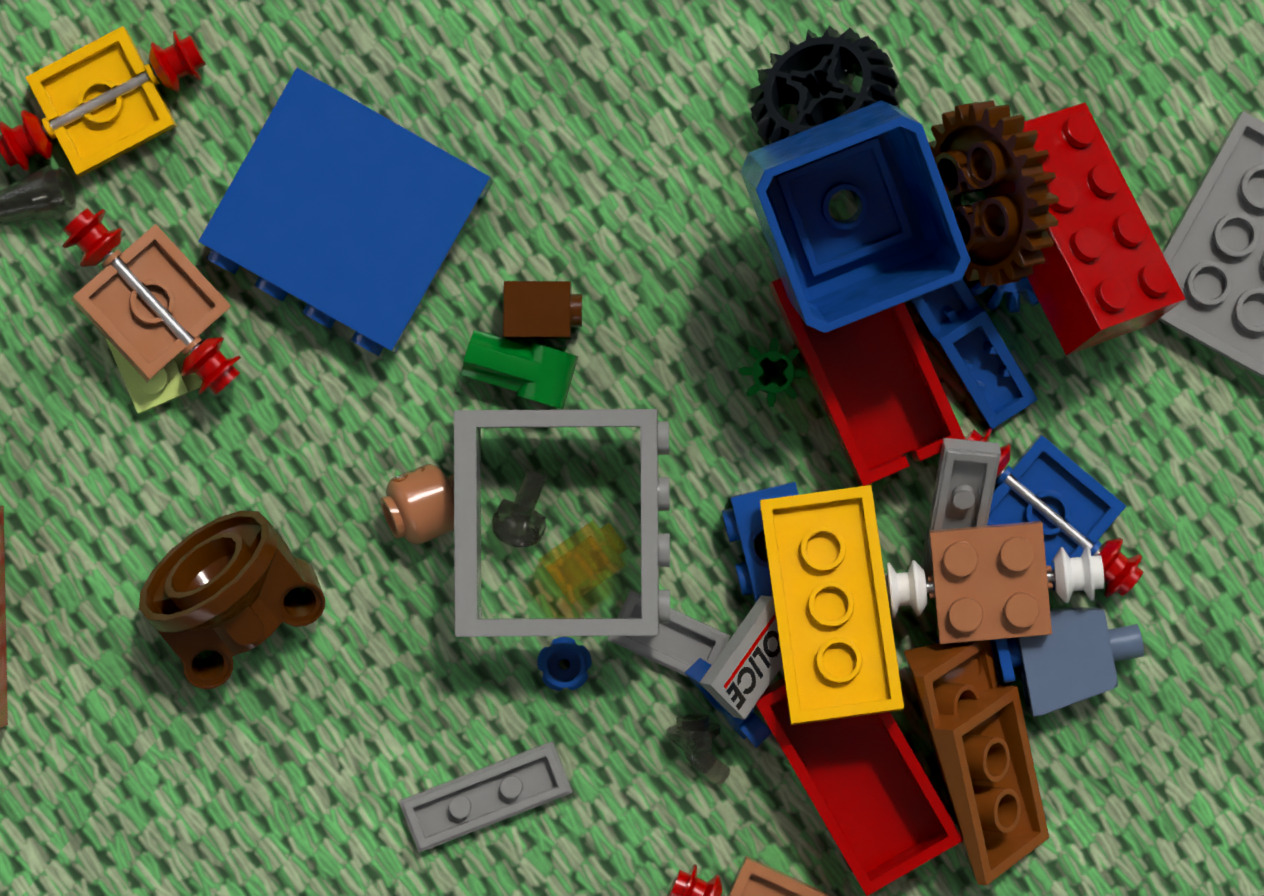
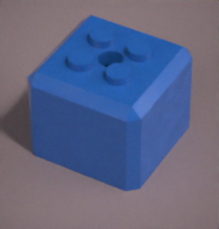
M881 100L749 152L741 168V175L788 300L805 324L819 331L827 333L959 281L963 278L971 261L922 124L900 108ZM841 190L855 192L859 201L856 213L846 220L834 219L829 213L830 199Z

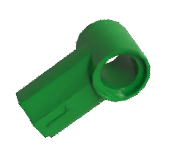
M474 330L467 347L461 375L516 391V396L563 409L579 356L535 343L527 346L510 341V339Z

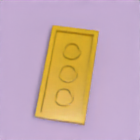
M867 485L760 500L791 725L903 710L904 703L872 486Z

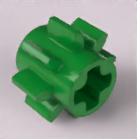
M777 338L771 339L769 352L761 354L757 348L750 346L748 352L755 362L752 367L738 369V374L751 376L754 383L745 395L747 397L753 396L759 390L767 393L766 402L768 407L774 406L776 393L781 391L793 400L797 398L796 391L790 384L793 378L807 376V372L804 370H794L792 360L797 357L800 350L795 348L786 355L778 352L779 344ZM766 358L770 363L780 359L786 365V368L781 373L785 379V383L781 387L774 382L764 386L758 379L764 372L759 365L763 359Z

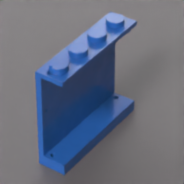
M297 67L198 242L211 249L206 259L233 274H236L240 266L259 276L254 286L283 302L287 294L290 293L306 302L307 305L302 313L331 329L337 320L355 330L350 340L373 354L379 356L384 347L396 353L400 346L397 344L475 205L479 199L483 200L493 180L490 176Z

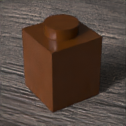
M504 281V338L571 339V327H582V294H572L571 281Z

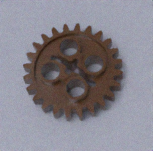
M993 100L955 106V111L943 113V124L931 127L936 141L928 142L971 260L965 271L966 280L973 281L979 279L983 287L996 284V286L1020 281L1022 277L1033 275V266L1044 264L1045 262L1041 249L1052 247L1054 244L1052 238L1046 232V228L1058 226V220L1049 213V205L1058 203L1059 197L1048 192L1047 184L1052 182L1056 175L1053 172H1044L1042 164L1049 155L1048 151L1036 152L1034 145L1038 133L1036 130L1023 132L1025 117L1022 114L1010 117V106L1007 104L995 106ZM1011 182L1015 184V191L1012 193L976 201L972 204H961L960 199L963 195L995 188Z

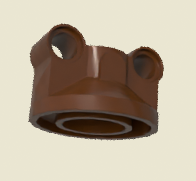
M243 510L218 517L193 531L172 548L150 573L140 592L139 610L180 658L188 682L201 689H213L223 685L230 678L233 671L232 657L260 645L283 622L295 627L307 626L315 622L322 615L325 608V597L313 567L307 561L296 558L292 554L285 541L259 511ZM298 587L307 588L304 593L297 597L286 596L292 589ZM204 650L216 651L212 656L207 658H194L198 653Z

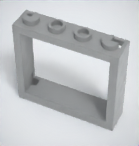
M657 409L454 410L455 637L659 636V623H670V590H659V567H670V533H659V511H670L669 477H658V455H669V421H658ZM640 427L641 618L482 619L481 428Z

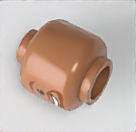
M426 464L394 477L389 481L386 488L387 496L380 499V504L385 520L395 538L404 537L408 542L420 545L454 531V474L446 477L438 466Z

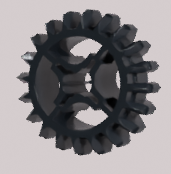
M830 25L822 37H817L815 33L808 29L804 42L797 44L787 39L788 51L783 55L770 53V63L773 67L757 70L758 81L761 85L750 89L752 101L755 104L750 108L752 119L759 129L757 133L765 145H770L881 100L900 108V98L896 93L900 90L899 79L892 69L893 64L887 53H883L882 49H879L876 42L871 40L869 36L860 38L859 34L855 33L851 28L840 35ZM856 75L863 78L859 93L853 92L854 87L851 84ZM792 104L797 106L796 111L798 113L794 123L788 121Z

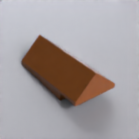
M990 640L946 644L935 643L903 651L955 823L964 840L962 845L977 884L988 885L1049 838L1018 687L999 685Z

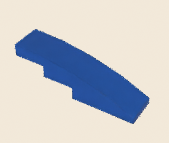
M963 278L907 301L991 429H994L1038 400L986 311L978 305Z

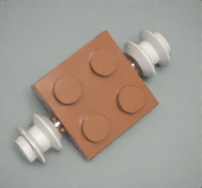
M1041 521L929 531L933 575L927 576L928 582H926L924 570L915 560H912L908 572L896 573L889 562L887 563L888 574H885L892 618H895L899 606L910 605L916 615L920 616L927 605V593H929L930 599L935 598L940 644L1051 635L1052 626L1048 588H1053V582L1055 592L1065 603H1069L1073 591L1084 590L1090 601H1094L1095 589H1104L1101 555L1091 556L1089 545H1085L1081 557L1070 558L1065 549L1060 547L1052 561L1053 571L1051 565L1046 566L1043 523Z

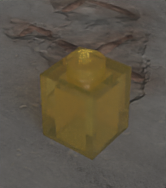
M593 519L540 557L539 560L570 603L573 604L626 565L620 554L626 551L628 547L610 522L600 528L595 519Z

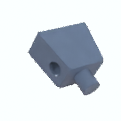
M1098 607L1050 608L1051 635L1016 637L1021 657L1019 671L1027 712L1033 717L1044 715L1118 687L1114 662L1144 657V646L1139 626L1134 624L1108 629L1105 612Z

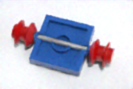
M988 428L982 435L973 429L965 439L989 442L992 429ZM1039 435L1012 468L1007 465L1010 461L1011 445L1007 444L1000 447L1001 456L995 482L997 486L994 488L987 525L1041 521L1043 523L1046 566L1051 565L1053 571L1052 561L1060 547L1065 549L1070 558L1081 557L1085 545H1089L1091 556L1101 555L1104 582L1106 583L1104 596L1108 598L1115 592L1121 596L1127 594L1143 574V570L1138 567L1142 555L1137 554L1130 558L1120 552L1123 544L1122 538L1109 540L1103 544L1098 541L1125 509L1126 505L1042 435Z

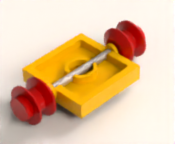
M122 26L26 76L25 78L46 117L40 120L38 116L22 110L20 125L11 128L3 121L0 122L2 133L0 135V153L10 167L19 164L24 171H28L29 157L38 153L47 160L51 159L53 147L51 138H57L76 175L81 177L177 127L156 85L160 84L161 81L165 87L179 92L180 78L190 74L197 80H202L198 69L205 66L206 62L192 36L181 39L175 30L173 31V44L165 49L152 42L149 52L151 64L145 65L128 30Z

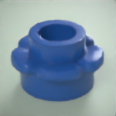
M570 637L554 639L551 646L544 647L540 651L537 660L538 669L543 672V682L549 688L556 691H561L563 688L575 690L581 687L587 681V669L592 665L591 655L587 648L583 645L578 646L576 641ZM562 659H567L570 662L568 669L560 668L559 662Z

